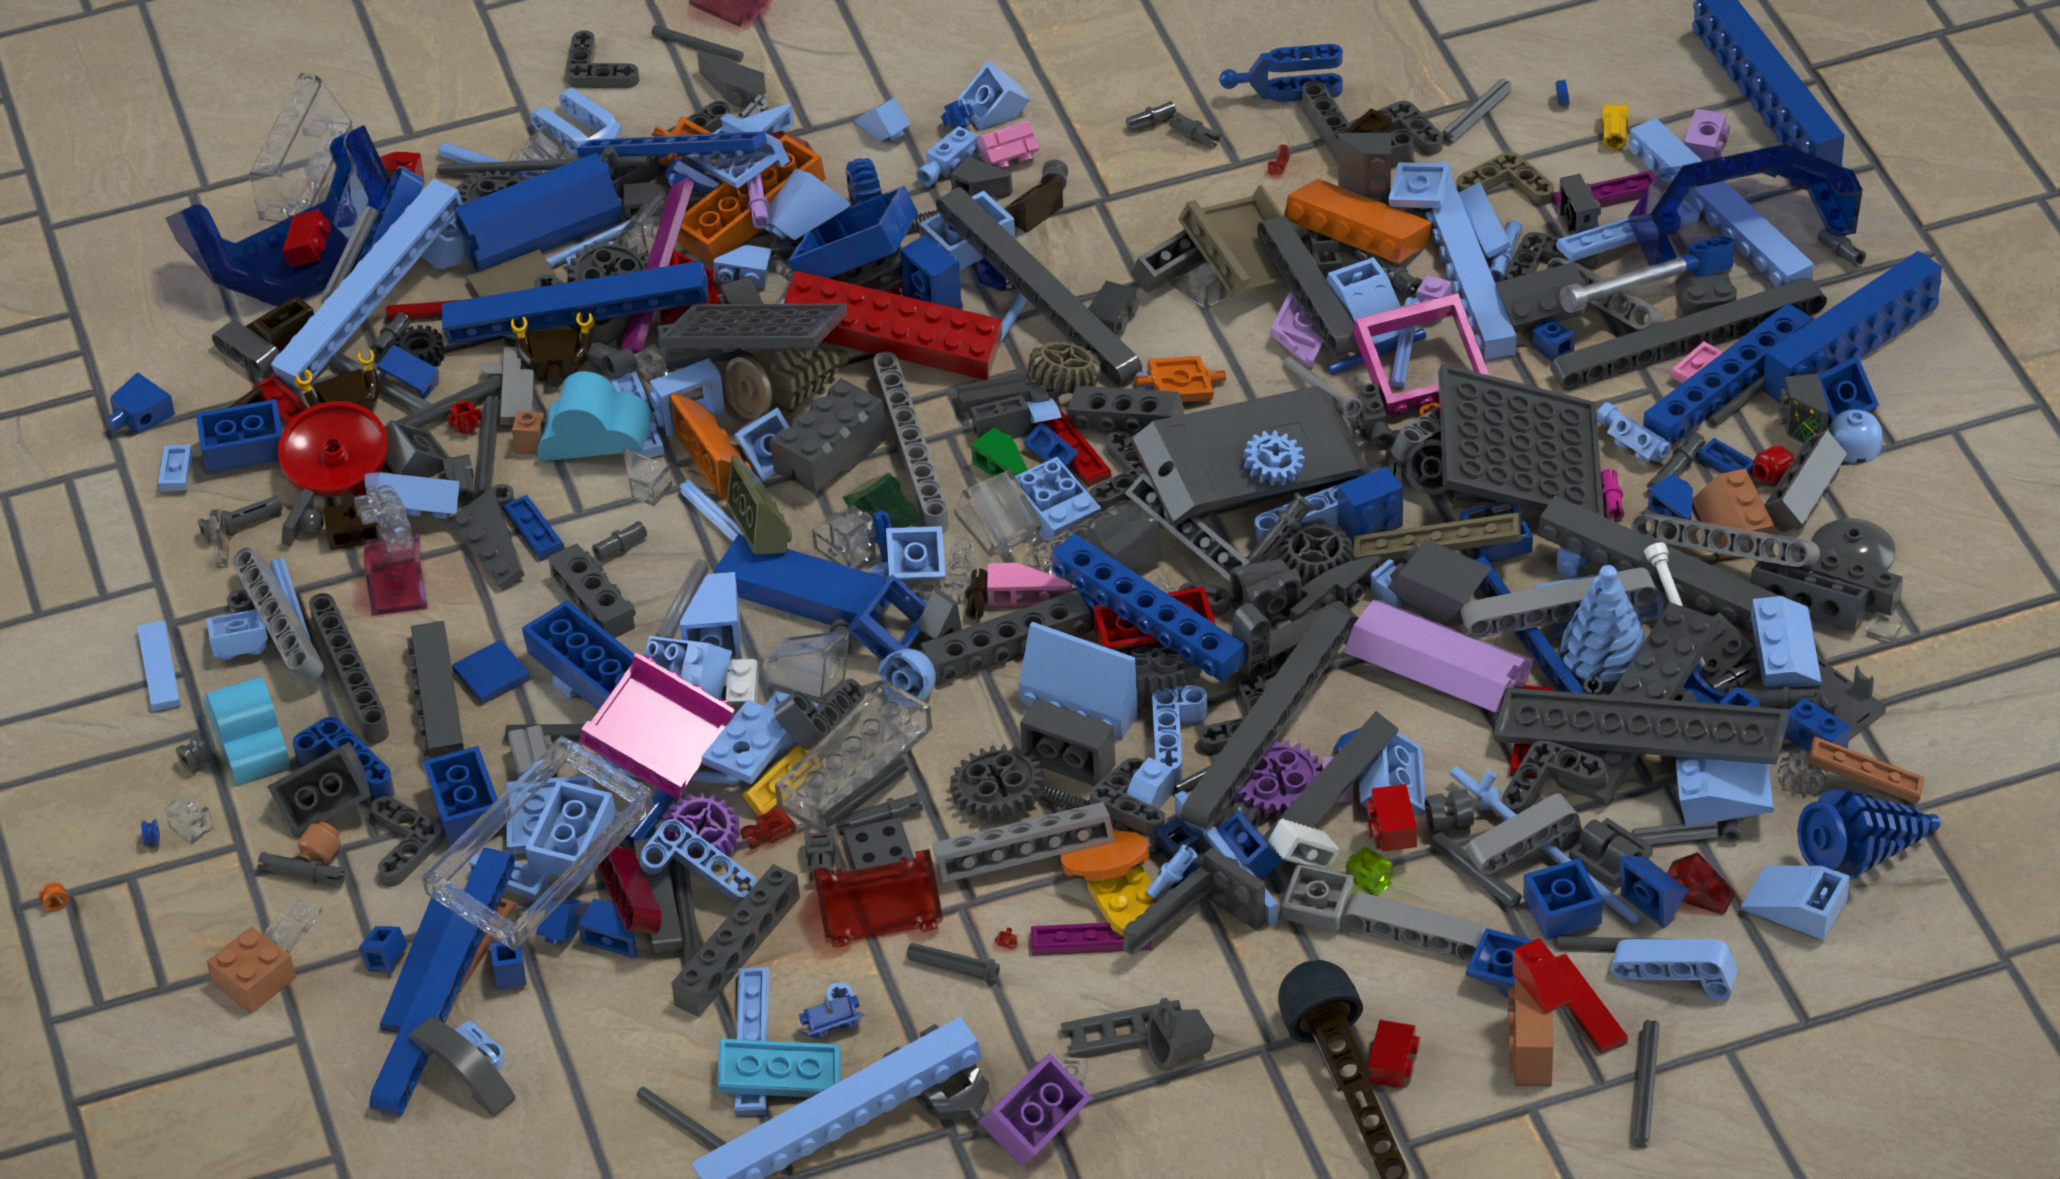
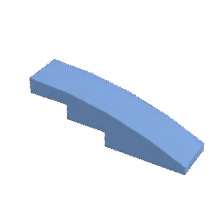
M1478 182L1459 192L1470 223L1487 258L1511 247L1510 241L1481 183Z
M636 372L610 378V382L616 392L636 395L649 406L648 398ZM653 415L651 416L643 450L635 452L638 461L665 454Z

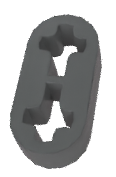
M1188 582L1181 585L1178 589L1179 591L1204 586L1214 615L1225 614L1231 608L1230 593L1225 588Z

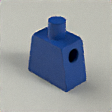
M137 372L111 396L110 403L113 414L106 418V422L113 431H117L126 425L134 432L141 433L175 415L171 395Z

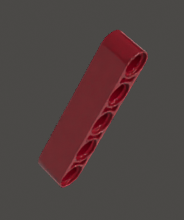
M602 845L598 854V869L625 930L656 935L662 923L661 909L640 867L634 850L626 847Z

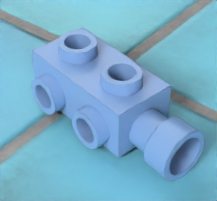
M960 126L950 134H947L939 143L926 152L927 164H924L916 171L918 181L923 186L930 187L938 180L939 175L946 178L951 176V173L967 156L977 159L980 154L976 142L979 135Z
M1609 402L1604 403L1599 408L1596 420L1606 427L1610 426L1607 433L1615 437L1613 442L1626 450L1629 447L1636 451L1634 456L1646 463H1649L1650 460L1661 463L1669 454L1671 443L1663 437L1658 436L1632 418L1624 416L1617 407Z

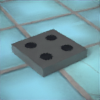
M900 817L844 830V838L858 879L915 866L914 856Z

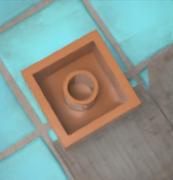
M252 926L207 960L212 984L251 1014L296 979L291 955Z

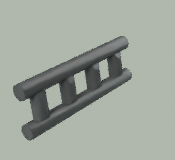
M1179 1000L1169 1001L1174 1010H1181ZM1159 1004L1061 1023L1062 1034L1073 1033L1075 1045L1067 1046L1069 1058L1147 1043V1030L1143 1019L1149 1017L1150 1009H1159ZM1132 1021L1135 1033L1117 1036L1114 1025ZM1102 1027L1105 1039L1087 1042L1084 1031Z

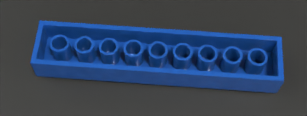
M1695 0L1693 3L1695 12L1694 21L1692 22L1693 32L1701 38L1706 49L1712 52L1718 65L1726 70L1729 79L1736 83L1741 94L1747 97L1753 110L1758 112L1763 118L1765 125L1771 128L1778 142L1785 146L1789 156L1799 164L1802 173L1807 175L1813 183L1841 175L1845 135L1738 0Z

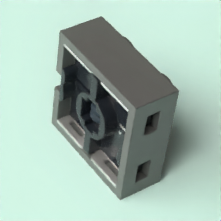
M1580 173L1560 178L1559 195L1561 196V201H1559V219L1568 236L1599 227L1598 215H1601V207L1599 201L1594 200L1589 183L1584 182Z

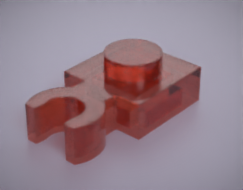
M780 806L757 817L756 825L744 826L741 829V838L744 840L751 837L748 839V846L750 849H755L765 839L772 844L795 833L796 826Z

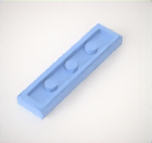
M165 620L137 626L153 712L181 706Z

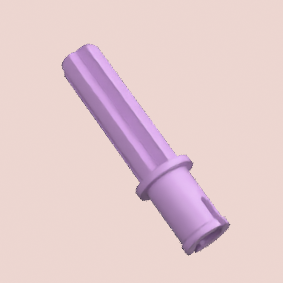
M759 173L747 181L750 197L748 209L752 212L753 225L760 229L767 227L770 219L767 212L769 202L764 198Z

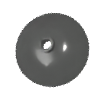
M1843 518L1831 521L1820 527L1811 539L1819 547V550L1884 571H1888L1894 562L1895 545L1891 536L1883 528L1867 520Z

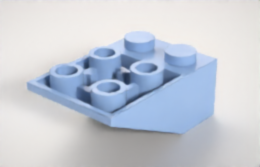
M1374 257L1328 273L1326 281L1354 325L1358 318L1401 308L1387 274ZM1400 330L1372 336L1374 346L1398 338Z
M1058 457L1010 478L1013 488L1039 535L1052 550H1055L1074 533L1083 539L1087 538V530L1092 522L1101 517V507Z
M656 636L648 637L644 656L652 658L657 665L664 669L678 673L688 683L702 687L712 697L721 699L732 651L710 643Z
M1764 866L1742 903L1741 910L1824 940L1848 899L1850 876L1824 866Z

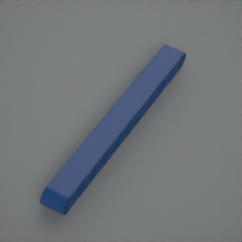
M486 847L481 851L374 1084L369 1101L371 1109L398 1116L404 1113L429 1058L408 1037L409 1033L429 1017H434L445 1023L512 875L515 865V855L513 853Z

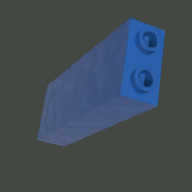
M739 534L713 571V574L735 572L738 598L828 625H832L838 619H845L850 624L877 587L887 579L787 549L786 553L754 554L745 537ZM883 596L869 616L878 623L881 612L891 602Z

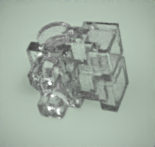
M383 485L379 488H376V486L367 487L368 495L354 497L356 513L360 516L362 524L377 522V536L387 552L414 547L411 524L406 517L407 509L393 487Z

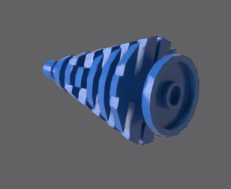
M1832 789L1831 791H1824L1817 800L1818 802H1811L1804 807L1799 816L1797 827L1798 845L1802 857L1808 866H1824L1837 871L1843 864V868L1839 872L1850 876L1851 880L1856 879L1874 866L1884 862L1890 856L1893 857L1898 854L1902 849H1906L1914 844V842L1923 839L1928 832L1938 830L1940 819L1934 813L1925 814L1920 809L1908 808L1904 804H1895L1892 801L1885 803L1881 799H1876L1873 802L1872 799L1874 797L1871 795L1863 796L1862 793Z

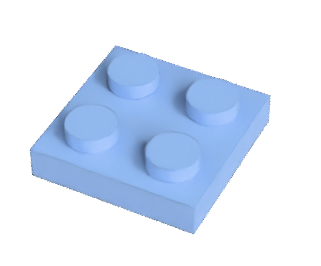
M1398 162L1388 199L1390 207L1442 208L1451 173L1450 164Z

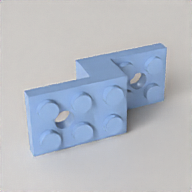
M781 685L765 706L747 700L701 756L702 764L752 784L768 763L775 764L796 744L774 716V708L795 691ZM807 696L815 706L821 702Z

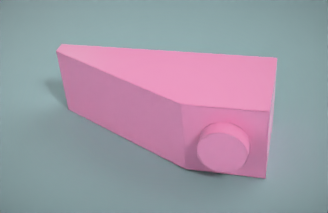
M988 563L987 591L989 607L1031 606L1072 592V584L1045 572L1018 563Z

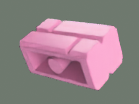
M1029 121L982 135L976 141L982 154L983 162L1000 169L1010 166L1009 161L1018 159L1019 163L1033 159L1032 154L1039 150Z

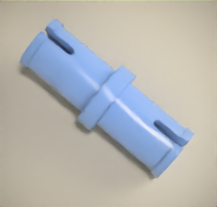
M1182 845L1170 862H1165L1162 865L1161 873L1146 888L1149 895L1158 901L1161 900L1174 883H1179L1182 880L1184 871L1197 858L1196 852L1190 847L1187 848V845Z

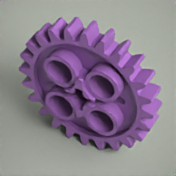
M1275 739L1273 745L1270 746L1236 794V802H1243L1248 809L1253 807L1264 811L1265 818H1268L1270 813H1275L1276 818L1279 819L1281 813H1284L1323 770V764L1318 763L1317 755L1310 756L1309 748L1301 751L1300 743L1290 747L1289 740H1286L1284 745H1279L1278 740ZM1270 762H1273L1276 774L1273 773L1272 764ZM1279 785H1282V794L1284 796L1280 794Z

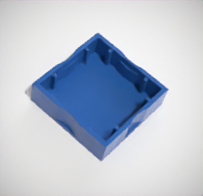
M905 185L849 207L804 234V239L796 247L788 260L793 272L799 271L831 278L895 253L918 214Z

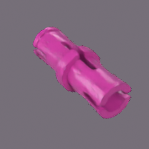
M1605 469L1601 472L1606 515L1608 519L1612 520L1613 512L1614 520H1620L1625 514L1622 505L1623 490L1618 484L1617 471L1612 469L1611 477L1610 469Z

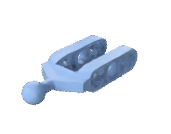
M573 88L562 92L559 95V102L567 113L596 131L595 135L587 138L580 130L543 106L530 114L531 122L539 132L573 155H578L577 148L589 140L620 138L622 133L621 124L615 121L611 113Z

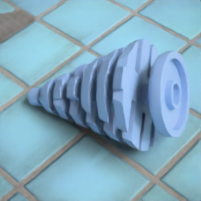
M1611 565L1601 567L1599 576L1592 582L1590 589L1580 603L1581 606L1577 609L1567 629L1564 631L1560 648V655L1568 649L1570 650L1564 656L1563 662L1579 684L1584 687V681L1588 677L1592 676V682H1595V677H1598L1602 681L1604 692L1613 691L1643 645L1646 637L1620 579H1616L1617 571Z

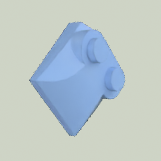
M257 609L207 618L213 656L219 657L220 660H230L235 658L236 655L246 653L257 655L264 652V649L269 645L266 627Z

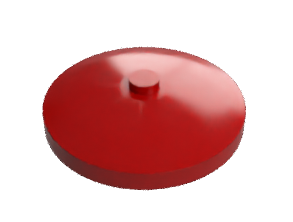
M345 401L325 402L302 411L286 426L278 445V457L286 478L299 490L303 491L307 488L314 491L315 496L321 497L342 496L361 489L365 486V474L379 473L388 456V439L379 418L369 409L359 404Z

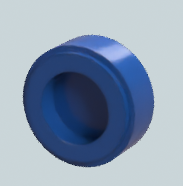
M1566 79L1556 81L1555 86L1559 105H1570Z

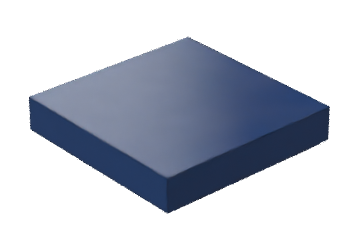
M501 640L452 664L453 672L481 704L530 680L529 671Z

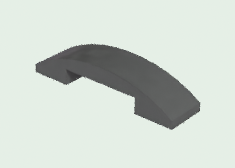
M429 1017L409 1033L408 1037L429 1057L434 1053L473 1090L472 1097L493 1117L515 1100V1094L489 1060L466 1038L447 1024L434 1017Z

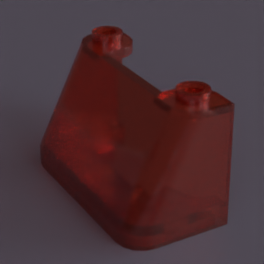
M930 849L916 851V858L909 859V862H907L906 857L900 858V862L842 872L841 868L836 869V875L828 873L827 867L813 870L812 882L825 942L832 944L834 948L849 945L850 941L914 929H920L921 932L937 929V924L943 921V914Z

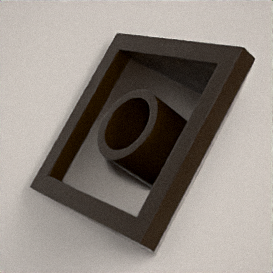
M1058 175L1034 186L1003 208L1014 218V225L1028 233L1063 208L1061 177Z

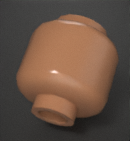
M322 821L319 824L313 823L309 825L297 843V847L302 853L300 858L309 862L319 860L322 864L327 865L341 846V841L338 837L340 833L334 827Z

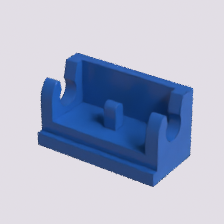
M394 344L377 365L380 375L384 377L389 374L417 389L421 393L420 397L423 399L439 384V370Z

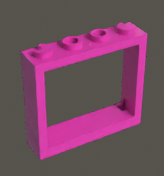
M1458 293L1356 319L1353 333L1371 382L1378 385L1386 415L1397 412L1401 415L1409 409L1417 407L1420 409L1426 403L1439 402V383L1393 395L1372 341V336L1453 316L1473 371L1489 375Z

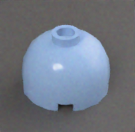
M1850 409L1841 412L1832 420L1828 431L1847 453L1843 461L1856 463L1857 459L1866 458L1865 462L1879 455L1883 442L1882 428L1875 416L1863 410Z
M906 648L895 651L884 658L878 668V676L881 674L883 682L880 684L881 690L890 701L898 706L903 707L904 703L911 705V707L916 706L932 692L935 685L936 671L933 663L925 654L918 650Z

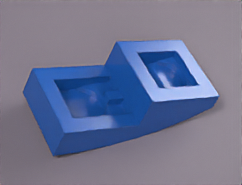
M1042 422L1036 426L1023 442L1045 461L1058 457L1066 468L1079 453Z

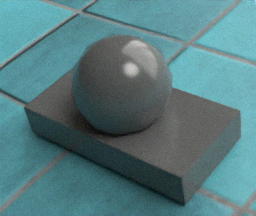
M307 488L302 491L283 524L282 544L291 547L300 531L306 535H314L322 530L324 525L321 512L313 509L314 491Z

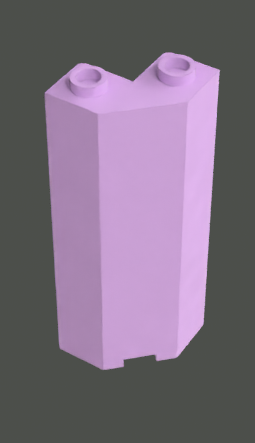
M1372 600L1353 625L1349 637L1344 642L1346 645L1344 652L1496 713H1500L1507 688L1523 687L1526 684L1534 662L1530 658L1484 640L1472 638L1466 633L1379 600Z

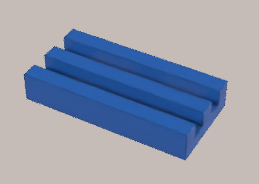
M1713 438L1697 452V460L1721 474L1746 469L1750 477L1751 472H1753L1754 460L1716 438Z

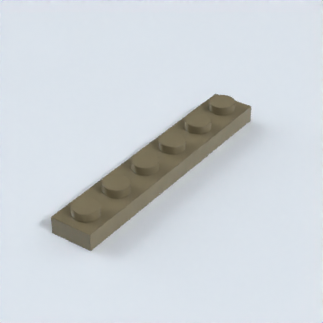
M1519 513L1357 535L1354 536V560L1376 555L1381 557V561L1404 558L1414 544L1420 547L1426 539L1453 551L1520 542L1521 518Z

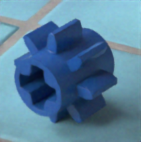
M957 100L944 106L946 112L941 115L945 127L952 126L954 130L958 126L962 128L971 124L969 118L975 114L970 103L963 105L962 100Z

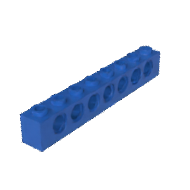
M1787 303L1645 411L1643 425L1658 436L1663 437L1671 445L1676 441L1682 440L1689 431L1700 426L1711 414L1717 412L1724 404L1734 399L1741 391L1749 385L1751 386L1758 378L1764 375L1766 351L1813 321V318Z
M1075 533L1051 552L1052 571L1056 576L1067 580L1080 592H1085L1093 597L1100 605L1106 606L1117 613L1121 619L1128 620L1144 634H1149L1157 639L1164 647L1170 648L1181 655L1185 661L1192 662L1208 676H1213L1219 681L1224 682L1245 663V644Z

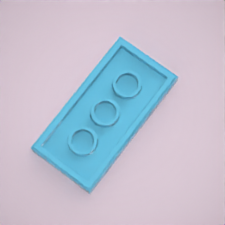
M719 1039L718 1093L813 1097L841 1081L840 1044Z

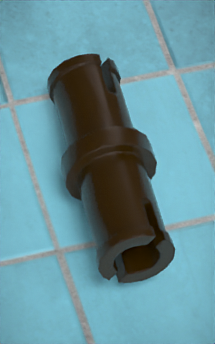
M979 568L978 577L977 569L972 571L971 583L966 591L968 599L966 615L974 620L976 619L977 611L978 619L983 617L984 604L988 599V572L982 568Z

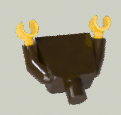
M581 312L577 314L576 320L581 327V333H579V329L528 333V337H526L527 320L522 317L524 326L516 328L514 326V319H512L511 329L518 337V339H515L518 356L521 358V363L527 369H534L537 380L547 381L548 385L558 387L562 385L563 379L577 373V369L581 368L587 361L586 353L591 347L592 338L589 329L595 323L591 313H589V321L586 323H581Z
M369 349L371 358L367 361L361 358L360 351L358 353V361L364 367V372L360 368L313 384L312 389L310 385L312 373L305 369L304 375L308 381H301L298 374H296L295 385L300 389H304L305 393L303 395L309 407L325 402L345 401L359 404L372 411L371 407L376 404L380 393L376 369L373 370L372 367L374 363L373 351Z

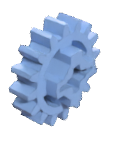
M1263 431L1261 438L1255 434L1252 441H1247L1243 460L1246 461L1244 467L1245 469H1252L1251 477L1259 475V482L1261 483L1267 479L1272 486L1275 481L1285 485L1286 478L1293 482L1295 476L1301 473L1305 456H1302L1303 448L1296 447V439L1288 441V434L1286 433L1280 437L1277 431H1273L1272 435H1268L1266 431Z

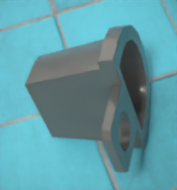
M1167 998L1160 1000L1159 1009H1150L1147 1022V1042L1151 1057L1160 1070H1172L1176 1067L1177 1063L1210 1051L1214 1033L1199 1009L1174 1010Z

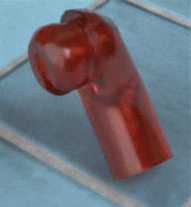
M1285 144L1278 146L1277 161L1268 162L1269 175L1277 174V176L1283 174L1290 159L1289 146Z

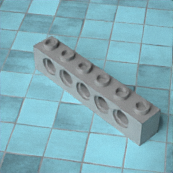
M1100 802L934 842L932 846L938 872L942 882L945 883L1115 841L1110 815L1104 803Z

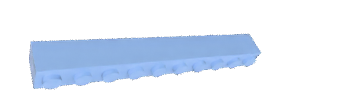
M1657 118L1630 129V151L1637 155L1650 170H1653L1663 183L1668 184L1681 199H1685L1698 211L1710 227L1715 228L1722 236L1732 238L1734 240V247L1741 256L1747 258L1758 272L1763 273L1772 282L1774 287L1777 288L1806 278L1813 279L1814 264Z
M1450 173L1442 208H1420V210H1425V220L1432 222L1431 228L1434 245H1439L1440 260L1446 263L1447 278L1453 281L1454 294H1459L1484 361L1516 355L1515 331Z
M434 178L422 189L419 196L411 205L407 206L398 220L389 227L383 237L373 245L369 253L358 262L348 277L324 301L319 310L308 319L298 334L293 336L284 350L275 357L271 366L275 375L283 383L300 392L304 391V389H300L295 385L296 374H298L301 381H308L304 375L305 369L312 373V380L330 361L331 357L338 352L455 217V207L463 205L458 189Z
M958 1017L693 1161L691 1164L696 1178L763 1179L776 1171L783 1170L789 1164L812 1154L816 1149L825 1144L838 1140L847 1132L867 1124L869 1120L884 1112L891 1111L900 1103L920 1095L924 1090L933 1085L946 1081L950 1076L964 1068L973 1066L982 1059L978 1040L963 1019Z

